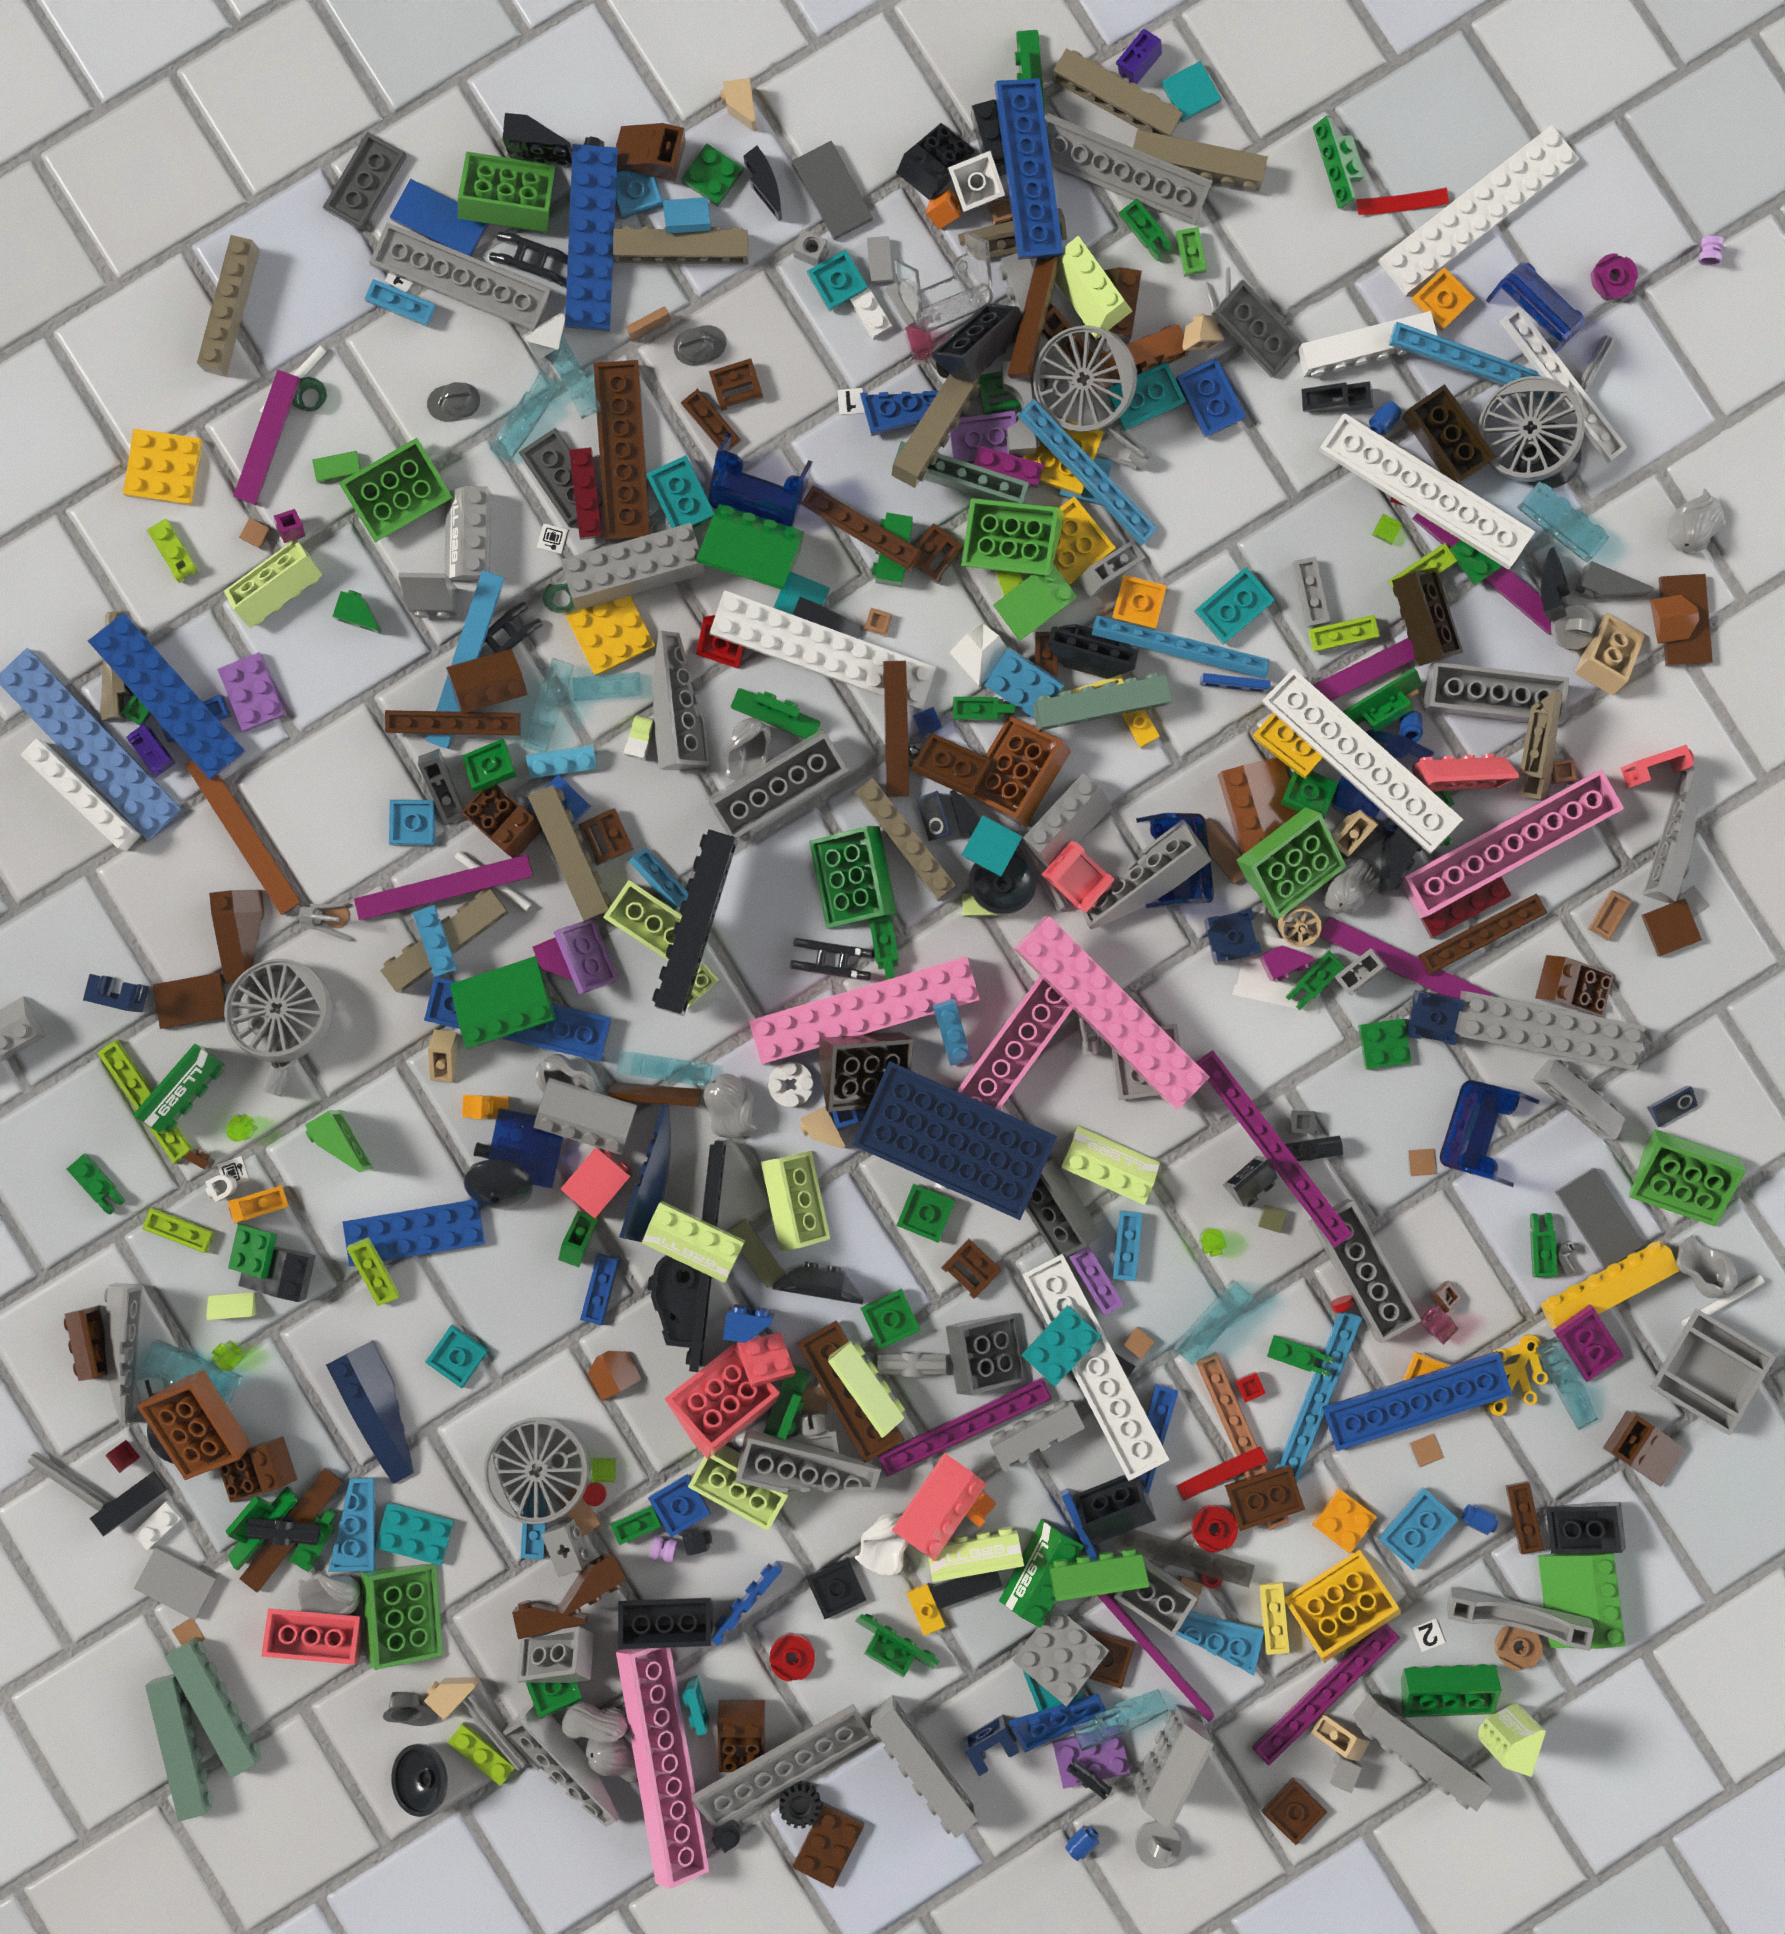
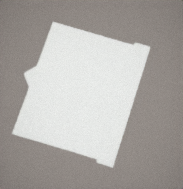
M1254 933L1256 942H1260L1262 953L1242 958L1237 984H1234L1232 995L1297 1009V1003L1307 993L1301 989L1291 1000H1288L1286 995L1329 949L1311 945L1295 947L1287 943L1284 938L1279 939ZM1281 945L1313 956L1314 960L1309 962V968L1300 972L1297 969L1288 972L1290 977L1280 982H1277L1276 979L1269 980L1258 957ZM1320 993L1314 999H1311L1301 1010L1318 1014Z

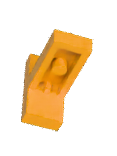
M463 1095L462 1117L472 1119H509L510 1096Z
M282 1185L227 1202L233 1225L289 1207Z

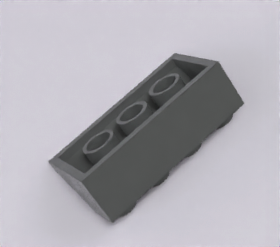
M1054 1157L1046 1161L1025 1210L1053 1255L1057 1257L1063 1254L1064 1257H1067L1089 1246L1102 1234Z

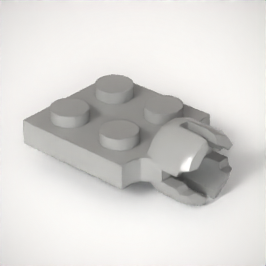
M814 1411V1415H812L813 1423H811L810 1412L799 1416V1433L792 1435L791 1440L840 1454L837 1429L831 1430L827 1428L823 1412Z

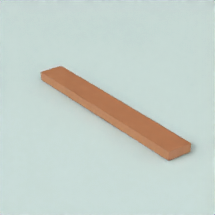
M1214 1352L1196 1360V1365L1236 1457L1257 1448V1444L1217 1353ZM1264 1463L1243 1473L1245 1478L1268 1470ZM1288 1516L1265 1524L1270 1531L1290 1522Z

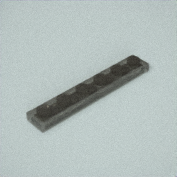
M1136 1529L1118 1535L1115 1549L1136 1548V1551H1140L1143 1557L1249 1588L1255 1566L1249 1562L1209 1552Z

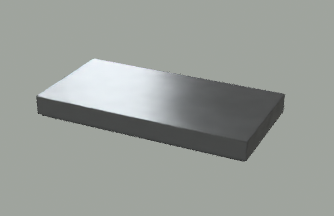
M367 132L323 205V209L363 232L405 161L406 153Z
M832 140L792 160L793 166L833 240L873 220Z
M1243 279L1236 284L1211 313L1270 377H1274L1302 344L1295 334Z
M554 428L518 453L568 527L577 522L569 454L570 448L557 429ZM597 490L600 507L603 505V501L601 494Z
M1591 1168L1555 1191L1604 1269L1644 1246L1596 1168Z

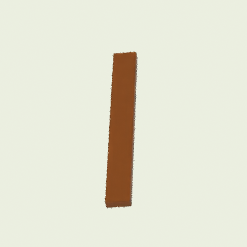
M193 760L186 763L185 766L280 914L284 915L302 904L220 774L210 780Z

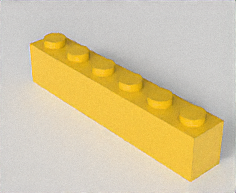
M1661 1241L1654 1242L1643 1250L1628 1255L1626 1259L1609 1265L1607 1269L1590 1275L1586 1280L1577 1285L1568 1287L1567 1290L1560 1294L1549 1297L1540 1305L1549 1326L1555 1329L1588 1305L1593 1306L1596 1312L1600 1314L1679 1272V1268H1677L1671 1249Z

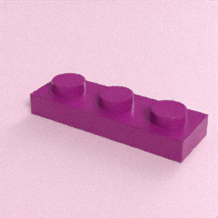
M979 446L974 462L976 466L1029 482V486L1036 488L1038 487L1044 467L1042 463Z

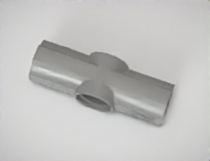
M283 1026L288 1049L298 1045L299 1042L290 1029ZM294 1029L302 1039L304 1032ZM280 1038L275 1052L283 1050ZM295 1060L288 1061L284 1067H279L278 1063L270 1062L271 1066L262 1091L283 1097L290 1073L296 1064Z
M906 1351L901 1352V1354H877V1374H901V1376L919 1377L922 1374H946V1354H922V1352Z

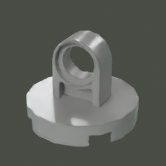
M1582 605L1565 606L1567 616L1551 622V634L1555 636L1558 646L1564 649L1577 650L1586 647L1595 635L1596 622L1594 615L1588 608Z
M1156 1820L1148 1824L1146 1822L1137 1831L1135 1837L1136 1852L1140 1860L1147 1866L1155 1869L1166 1868L1172 1865L1179 1857L1181 1839L1174 1826L1170 1831Z

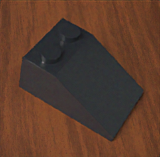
M1256 1156L1226 1181L1223 1186L1240 1206L1244 1207L1247 1205L1249 1207L1259 1199L1257 1197L1259 1193L1263 1190L1265 1192L1269 1191L1276 1184L1274 1181L1278 1176L1272 1162L1268 1158Z
M275 1246L267 1279H260L241 1273L238 1286L276 1298L295 1302L304 1301L307 1297L316 1255Z
M1592 1502L1546 1507L1551 1554L1622 1553L1626 1549L1621 1502Z

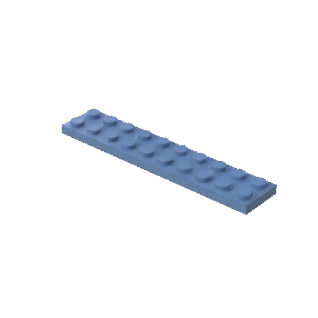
M26 648L0 672V685L146 840L150 841L182 811L178 804L31 649Z

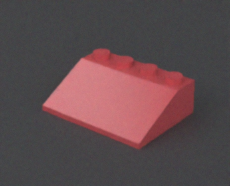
M735 1343L665 1398L666 1403L693 1444L707 1459L775 1405L780 1394L771 1383L751 1387Z

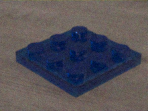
M499 1108L488 1160L497 1159L512 1162L523 1168L530 1175L534 1186L552 1189L563 1137L534 1128L536 1115Z

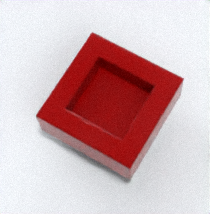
M1256 1371L1235 1380L1245 1403L1266 1394Z

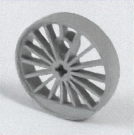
M1090 325L1068 328L1049 340L1037 358L1033 373V386L1038 403L1061 427L1077 432L1096 431L1114 423L1129 407L1137 385L1135 361L1126 344L1109 330ZM1085 332L1082 365L1074 335ZM1090 333H1096L1101 335L1102 338L1088 364ZM1068 337L1077 366L1059 345ZM1107 340L1111 352L1093 367ZM1055 348L1074 371L1049 359L1050 354ZM1114 356L1116 366L1096 372ZM1048 362L1073 376L1044 375L1046 363ZM1118 369L1120 379L1097 378L1099 375ZM1084 375H1089L1090 377L1087 380V384L1081 382ZM1043 378L1056 379L1052 389L1044 390ZM1063 380L1069 383V390L1066 393H1062L1059 388ZM1097 382L1121 383L1123 397L1097 384ZM1094 387L1121 400V404L1115 412ZM1055 392L1061 398L1051 406L1046 394ZM1091 392L1110 414L1108 418L1101 422L1099 421ZM1085 393L1095 422L1092 425H1083ZM1074 394L1062 418L1054 409L1067 397ZM1080 394L1078 424L1067 421Z
M1528 376L1507 383L1491 396L1481 413L1478 432L1485 441L1486 433L1515 432L1488 444L1492 449L1517 438L1497 459H1494L1489 464L1498 473L1507 478L1522 482H1535L1556 475L1571 463L1582 444L1585 421L1579 401L1566 386L1547 377ZM1530 392L1529 417L1519 393ZM1534 392H1544L1533 417ZM1550 392L1562 394L1540 415ZM1515 394L1525 419L1503 399L1508 395ZM1565 398L1572 404V408L1543 420ZM1501 402L1520 422L1493 413V411ZM1576 412V424L1546 425ZM1493 417L1518 427L1487 428L1489 418ZM1530 425L1535 427L1532 434H1529L1527 431L1530 429ZM1577 429L1573 441L1543 431ZM1541 435L1571 445L1565 456H1562ZM1538 439L1560 459L1551 467L1547 466L1537 441ZM1522 441L1510 469L1500 465L1499 463ZM1529 447H1534L1537 449L1535 456L1531 458L1525 457V450ZM1520 456L1527 463L1526 473L1514 471ZM1541 458L1544 470L1531 473V464L1538 462Z
M288 959L267 960L250 967L234 982L225 1002V1023L232 1039L247 1054L266 1062H288L306 1055L324 1038L332 1018L331 997L324 982L307 966ZM282 971L277 994L273 972ZM289 971H294L296 977L285 991ZM267 974L272 998L258 980ZM302 980L305 986L292 995V993ZM255 982L268 999V1002L247 989ZM308 991H310V993L313 996L310 998L296 1001L301 996L306 994ZM245 993L264 1005L240 1003V1000ZM316 1002L320 1008V1011L293 1008L301 1007ZM238 1008L262 1010L237 1017ZM292 1014L319 1017L317 1025L312 1027L292 1016ZM289 1019L312 1031L311 1034L302 1041L288 1022ZM265 1020L261 1029H255L257 1022ZM248 1021V1027L239 1032L237 1024ZM283 1023L287 1025L299 1042L298 1045L290 1049L287 1047ZM278 1024L283 1050L272 1052ZM253 1032L256 1036L250 1045H247L243 1038ZM268 1036L266 1050L260 1051L255 1049L261 1039Z
M544 1417L520 1420L503 1430L492 1443L484 1465L485 1486L494 1505L509 1518L525 1524H545L568 1514L583 1497L590 1476L589 1456L580 1437L564 1423ZM534 1424V1457L522 1430V1427ZM539 1425H549L552 1428L539 1458ZM557 1428L566 1434V1438L543 1461ZM516 1430L519 1432L529 1459L507 1438ZM569 1439L572 1440L577 1448V1451L570 1454L560 1450ZM505 1442L526 1464L497 1453L502 1443ZM557 1454L562 1455L565 1460L561 1468L553 1464V1458ZM579 1454L582 1467L568 1468L570 1457ZM495 1457L525 1469L497 1470ZM535 1464L537 1467H542L540 1477L532 1472L535 1469ZM549 1472H582L579 1485L549 1474ZM498 1473H525L504 1484H501ZM523 1478H526L523 1481V1483L509 1497H507L503 1487H506ZM548 1478L576 1488L577 1492L572 1500L569 1501ZM529 1482L518 1512H516L510 1501ZM544 1482L566 1503V1506L560 1511H555ZM534 1484V1517L523 1515L522 1511ZM539 1484L551 1512L549 1516L539 1517Z

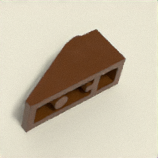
M1049 303L1042 331L1051 340L1055 335L1072 326L1056 306ZM1075 334L1074 339L1083 365L1085 343L1078 334ZM1068 337L1059 345L1077 366ZM1090 349L1088 356V364L1093 356V353Z
M531 1600L518 1603V1606L512 1612L518 1639L586 1624L589 1617L587 1613L579 1612L570 1618L568 1615L564 1617L556 1613L555 1610L558 1606L542 1602L531 1603Z

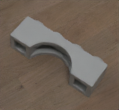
M1002 361V389L1015 396L1023 410L1033 398L1036 400L1034 389L1031 388L1034 367L1031 377L1011 379L1007 375L1011 361ZM1020 419L1014 425L1008 427L1006 433L1008 454L1014 456L1035 454L1036 447H1040V439Z

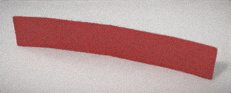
M1447 187L1404 195L1356 199L1358 215H1370L1444 205L1449 203Z
M1260 1446L1204 1471L1176 1487L1183 1501L1219 1483L1268 1462V1459Z

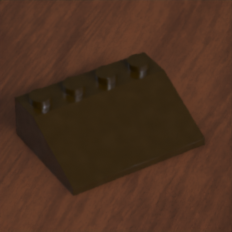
M901 1032L820 1038L819 1066L826 1111L834 1112L869 1108L889 1061L911 1070L913 1039Z

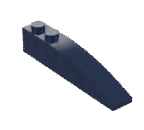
M666 1104L662 1105L653 1132L655 1136L647 1150V1162H644L639 1173L641 1181L635 1186L619 1236L623 1239L642 1242L659 1203L664 1200L671 1157L670 1108Z
M372 1340L326 1364L356 1425L391 1482L394 1484L413 1474V1464L405 1439V1429L400 1417V1407L395 1395L394 1381L374 1341Z

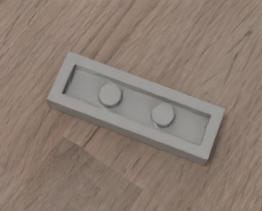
M1316 556L1294 561L1292 564L1307 628L1329 623L1330 617Z

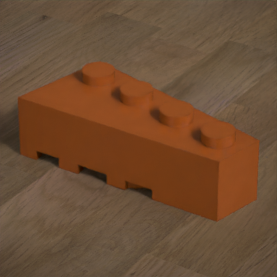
M1171 325L1166 326L1155 334L1147 335L1126 344L1134 358L1137 375L1165 362L1170 364L1188 355L1189 351H1184L1182 347L1184 334L1179 325L1173 327ZM1111 350L1100 354L1098 363L1105 356H1107L1111 352ZM1114 356L1105 362L1097 372L1116 366ZM1118 369L1099 375L1100 378L1120 379ZM1103 382L1104 387L1107 389L1119 384Z

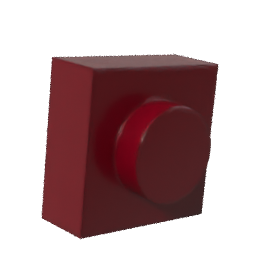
M127 1440L105 1455L119 1473L140 1458Z

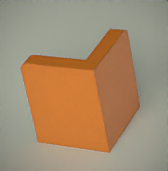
M948 188L929 201L925 214L938 229H942L960 217L962 206L958 197Z
M982 1490L966 1516L980 1528L985 1522L987 1514L996 1506V1502Z

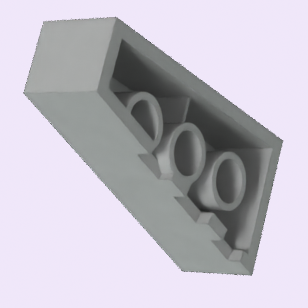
M1066 1399L1054 1404V1409L1048 1412L1045 1409L1033 1415V1419L1027 1422L1025 1419L1013 1425V1429L1007 1432L1001 1430L992 1435L993 1439L990 1440L991 1447L1004 1473L1011 1469L1009 1464L1013 1462L1023 1463L1032 1455L1031 1452H1043L1051 1447V1441L1061 1442L1085 1429L1071 1400L1068 1402Z

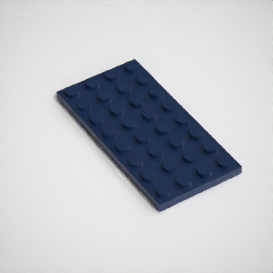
M889 1061L852 1145L1021 1220L1057 1136Z

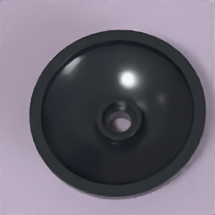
M1551 422V423H1548V424H1546V425H1560V424L1552 423V422ZM1534 425L1527 430L1529 434H1532L1533 430H1535ZM1569 429L1543 430L1571 441L1575 439V435ZM1541 435L1562 456H1565L1571 445ZM1538 439L1537 441L1547 466L1551 467L1560 459L1555 454H1551L1549 448ZM1522 441L1514 449V458L1519 450ZM1534 447L1527 448L1524 456L1527 458L1535 456L1537 449ZM1581 448L1571 463L1556 475L1544 480L1527 483L1541 489H1554L1566 484L1575 476L1580 467ZM1520 456L1516 469L1518 472L1526 473L1527 463ZM1541 458L1538 462L1531 464V473L1544 470Z
M1015 850L1001 877L974 863L969 876V887L974 900L983 909L994 914L1008 915L1022 910L1030 903L1036 891L1037 875L1030 860ZM1004 882L1007 884V887L1002 889L998 885Z
M491 1159L477 1162L466 1171L464 1188L473 1200L483 1206L493 1209H510L522 1205L530 1198L533 1190V1181L530 1175L520 1166L504 1160Z
M422 1743L409 1745L398 1754L394 1761L391 1774L392 1790L396 1801L405 1812L416 1817L427 1816L434 1813L445 1799L448 1787L446 1767L438 1752L429 1745Z

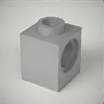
M802 229L793 248L794 257L813 266L820 264L821 261L824 262L829 253L827 240ZM811 246L818 248L814 253L807 251Z

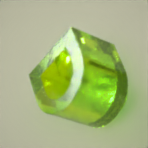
M245 1113L242 1115L235 1114L226 1127L228 1138L235 1142L250 1139L258 1129L253 1124L255 1122L254 1119Z
M1208 1227L1200 1233L1199 1242L1204 1254L1209 1253L1210 1257L1223 1254L1222 1249L1227 1248L1221 1231Z
M231 1340L224 1345L220 1343L212 1351L216 1365L223 1371H233L245 1357V1353Z

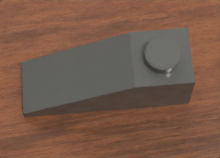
M1591 561L1584 567L1575 591L1580 592V595L1586 599L1643 597L1651 593L1654 587Z
M440 748L418 756V767L444 824L464 818L465 816L461 813L463 810L462 803Z

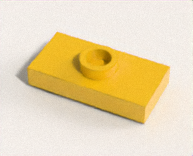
M1145 710L1121 715L1139 748L1160 737Z
M928 1583L906 1592L924 1636L945 1627Z

